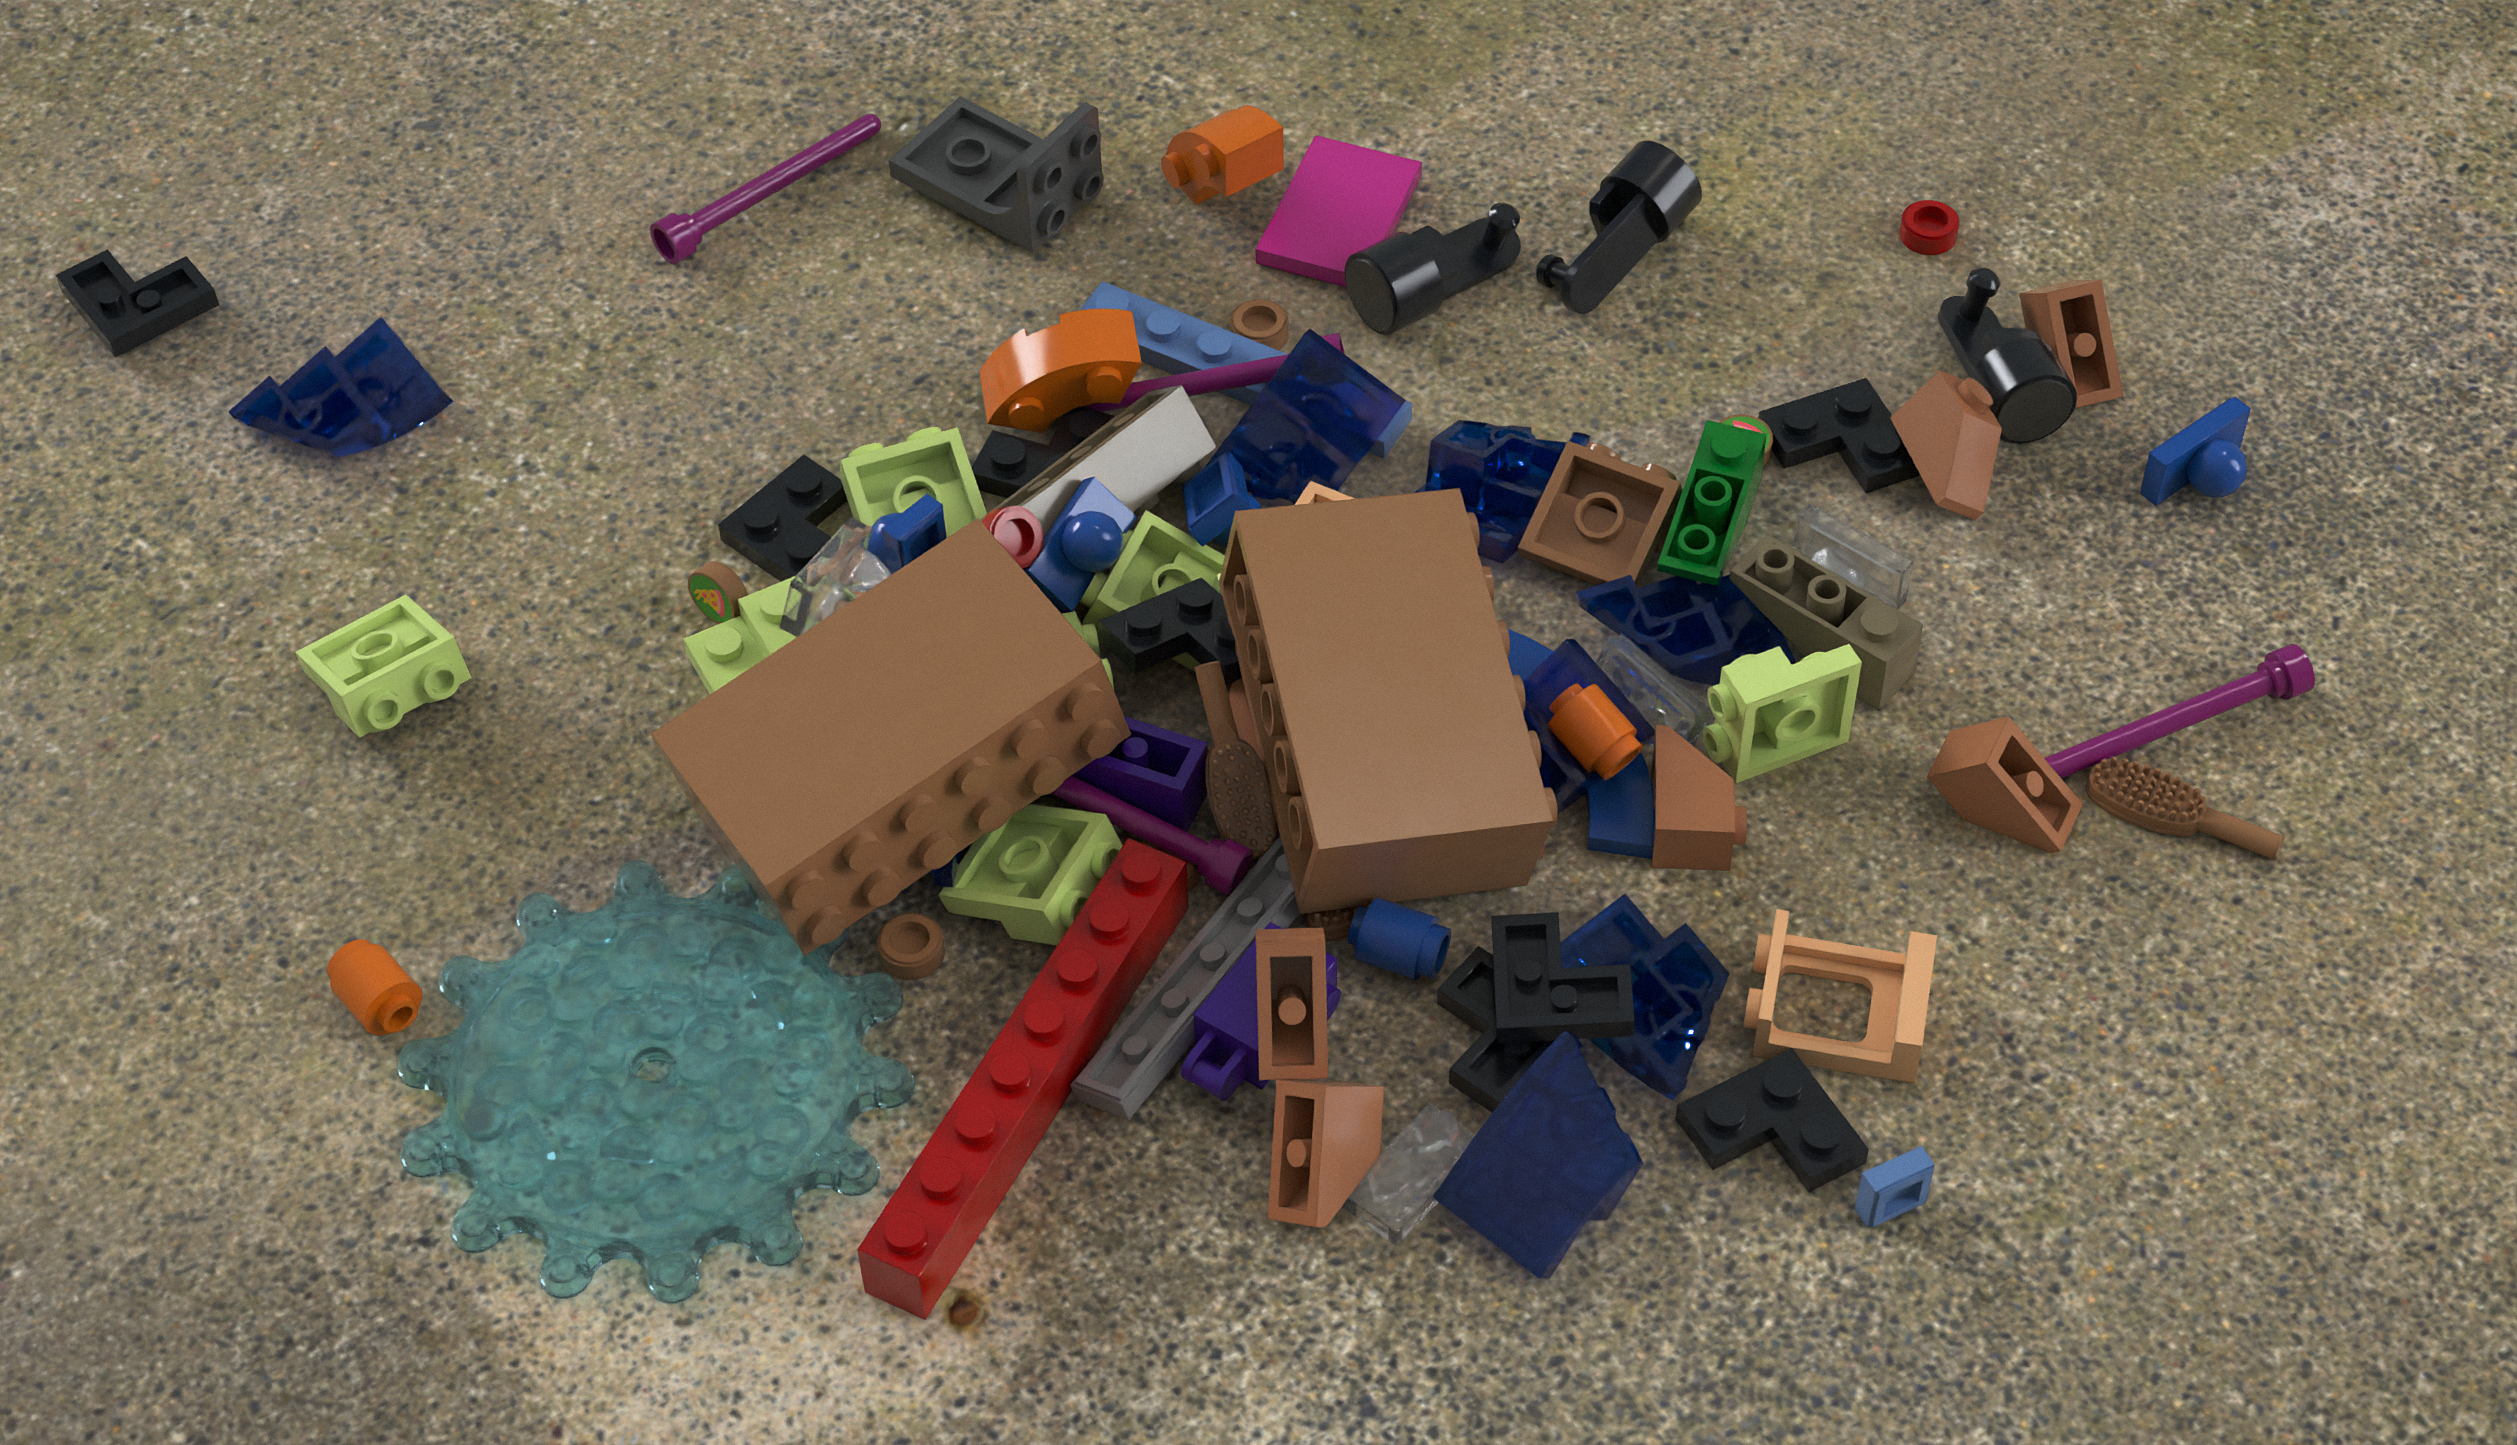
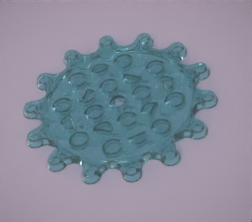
M632 860L625 863L615 878L613 898L602 908L591 912H571L565 909L551 895L544 892L529 894L522 900L516 913V925L525 941V945L519 952L507 960L498 962L480 961L465 955L456 956L449 959L443 965L438 978V988L443 998L458 1006L464 1013L465 1018L459 1027L445 1036L412 1040L400 1051L396 1062V1072L401 1082L411 1088L434 1091L446 1103L444 1110L437 1118L428 1124L414 1129L405 1137L400 1150V1162L405 1171L414 1177L426 1178L446 1172H456L465 1175L472 1181L474 1190L470 1198L455 1213L450 1227L452 1241L460 1250L475 1254L485 1252L498 1244L502 1239L519 1233L534 1235L541 1240L545 1247V1257L540 1266L538 1276L542 1289L554 1298L568 1299L579 1295L587 1288L595 1272L603 1264L614 1259L624 1258L633 1260L642 1266L646 1273L650 1294L656 1300L666 1304H676L685 1301L695 1293L699 1286V1266L702 1257L710 1248L721 1243H738L748 1248L762 1264L771 1267L789 1264L799 1256L803 1248V1235L792 1216L794 1204L801 1195L809 1190L825 1188L847 1196H861L870 1192L877 1185L880 1178L879 1163L875 1156L851 1139L850 1130L855 1119L865 1111L897 1108L907 1103L914 1094L915 1079L907 1066L896 1059L878 1057L867 1053L863 1048V1038L867 1031L874 1025L894 1017L901 1010L904 1002L902 988L891 976L885 973L876 972L856 977H845L831 971L829 967L830 959L834 952L847 940L849 927L834 941L823 944L804 956L779 921L767 919L759 914L761 897L736 864L729 865L723 869L715 883L705 893L691 898H677L665 893L660 873L643 860ZM646 1058L649 1062L661 1061L672 1065L669 1073L657 1080H645L637 1076L638 1071L643 1066L642 1061Z

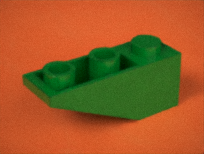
M1710 420L1706 421L1657 564V571L1718 586L1747 524L1762 479L1766 443L1765 433Z

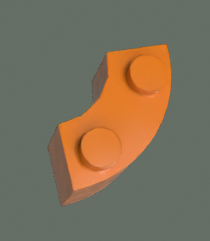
M1251 105L1227 110L1175 135L1168 145L1166 155L1161 158L1163 173L1171 186L1174 188L1180 187L1196 205L1219 193L1228 197L1284 170L1283 127L1269 114Z
M1086 309L1059 314V324L1044 328L1031 335H1028L1024 328L1003 342L985 361L979 371L987 424L1044 433L1056 418L1074 408L1094 403H1120L1142 364L1132 311Z

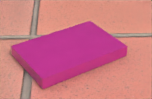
M1315 135L1256 247V264L1346 287L1345 264L1347 259L1352 254L1393 235L1422 176V162Z

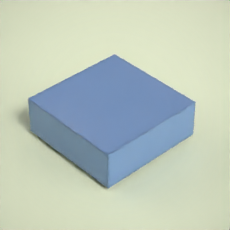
M1922 1146L1862 1173L1855 1211L1867 1228L1875 1227L1926 1203L1935 1164Z

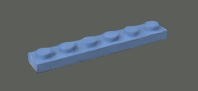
M1104 281L1100 283L1080 309H1120L1132 311L1141 361L1174 375L1287 355L1284 352ZM1309 375L1217 391L1381 458L1386 457L1412 420V403L1349 378L1346 381L1323 384L1321 379L1311 381Z

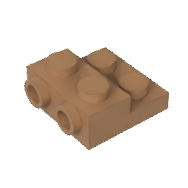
M1567 441L1518 545L1520 556L1633 599L1654 552L1660 553L1665 544L1682 494L1681 482L1676 481V476L1661 466L1645 463L1641 468L1624 462L1615 451L1604 445L1591 442L1584 447Z

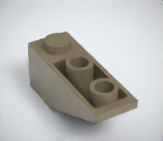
M1766 534L1730 570L1729 579L1805 657L1815 652H1828L1850 644L1862 662L1856 697L1878 711L1915 674L1923 624L1771 535Z

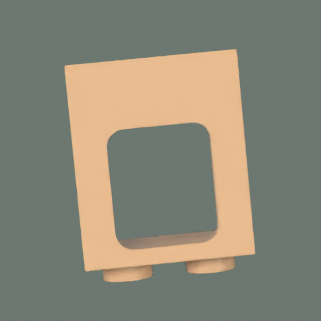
M1776 909L1772 935L1758 934L1752 973L1765 975L1763 990L1749 988L1744 1018V1028L1756 1029L1753 1056L1770 1059L1792 1048L1805 1065L1915 1083L1923 1046L1937 935L1910 931L1906 954L1786 934L1790 911ZM1785 973H1797L1866 986L1871 992V1003L1865 1038L1859 1042H1847L1778 1029L1773 1024L1772 1017L1779 978Z

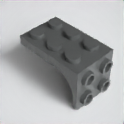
M960 96L889 159L890 177L1033 252L1049 236L1056 235L1063 228L1066 220L1083 204L1094 200L1103 187L1104 176L1101 164V132L1099 131L1098 108L1087 102L1083 103L1047 137L1042 139Z

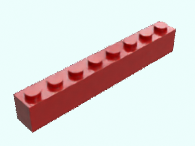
M1130 838L1126 840L858 1247L857 1252L865 1293L924 1320L927 1319L1072 1092L1071 1083L1095 1056L1189 909L1186 861Z

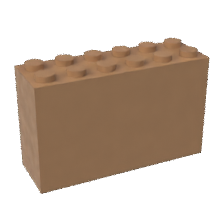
M1460 488L1235 511L1219 584L1228 621L1236 639L1235 650L1239 659V667L1299 914L1370 905L1376 897L1390 902L1527 886L1537 860L1543 858L1544 843L1549 830L1557 823L1558 812L1554 792L1550 787L1544 788L1539 772L1541 766L1540 741L1534 730L1528 731L1523 715L1526 703L1523 681L1519 675H1512L1508 662L1510 652L1508 628L1504 620L1496 619L1492 605L1495 594L1493 575L1489 566H1481L1478 555L1479 526L1477 518L1473 512H1466Z
M979 518L967 524L651 733L693 808L804 956L821 945L837 939L853 923L877 907L884 906L893 901L906 887L933 869L946 865L959 851L987 832H992L1002 827L1015 813L1040 796L1055 791L1068 777L1096 758L1108 755L1121 741L1131 735L1102 660Z

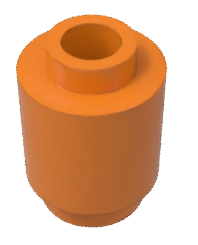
M1576 683L1562 692L1549 707L1554 716L1549 721L1548 728L1588 773L1596 771L1604 781L1623 770L1636 758L1643 748L1642 744L1634 737L1637 729L1597 684H1592L1583 689L1579 683Z
M358 939L342 946L330 959L327 974L331 979L330 987L332 992L370 1034L382 1036L397 1033L407 1028L415 1020L422 1003V990L383 946L371 944L368 940Z

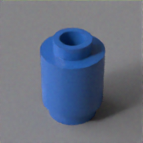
M1378 897L1372 901L1369 908L1360 906L1357 909L1348 933V943L1356 946L1355 959L1357 961L1414 980H1418L1421 975L1432 979L1437 977L1445 961L1451 940V929L1439 925L1436 916Z

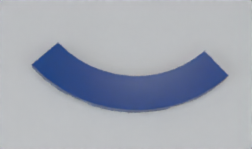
M1508 629L1510 638L1508 662L1512 675H1519L1523 681L1525 705L1534 711V718L1552 734L1564 751L1569 752L1548 728V723L1554 716L1549 707L1570 686L1579 683L1585 689L1595 683L1556 652L1527 636ZM1642 752L1623 770L1606 781L1596 771L1588 773L1570 753L1581 775V784L1588 807V850L1652 859L1655 809H1653V788Z

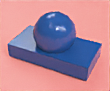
M2236 396L2232 399L2230 398L2150 451L2140 494L2157 506L2189 483L2198 493L2212 498L2224 497L2235 493L2246 479L2248 471L2246 456L2240 447L2251 408Z
M1230 451L1224 452L1182 484L1188 529L1202 547L1212 540L1227 549L1235 511L1261 508L1259 502L1248 494L1243 467Z
M1096 477L1083 479L1044 535L1042 550L1030 566L1022 569L1059 612H1072L1083 597L1095 574L1107 570L1119 559L1124 547L1123 534L1128 532L1137 516Z
M926 494L903 513L894 512L877 519L869 529L866 543L868 553L877 567L888 571L890 576L945 540L947 536L943 504L929 494Z

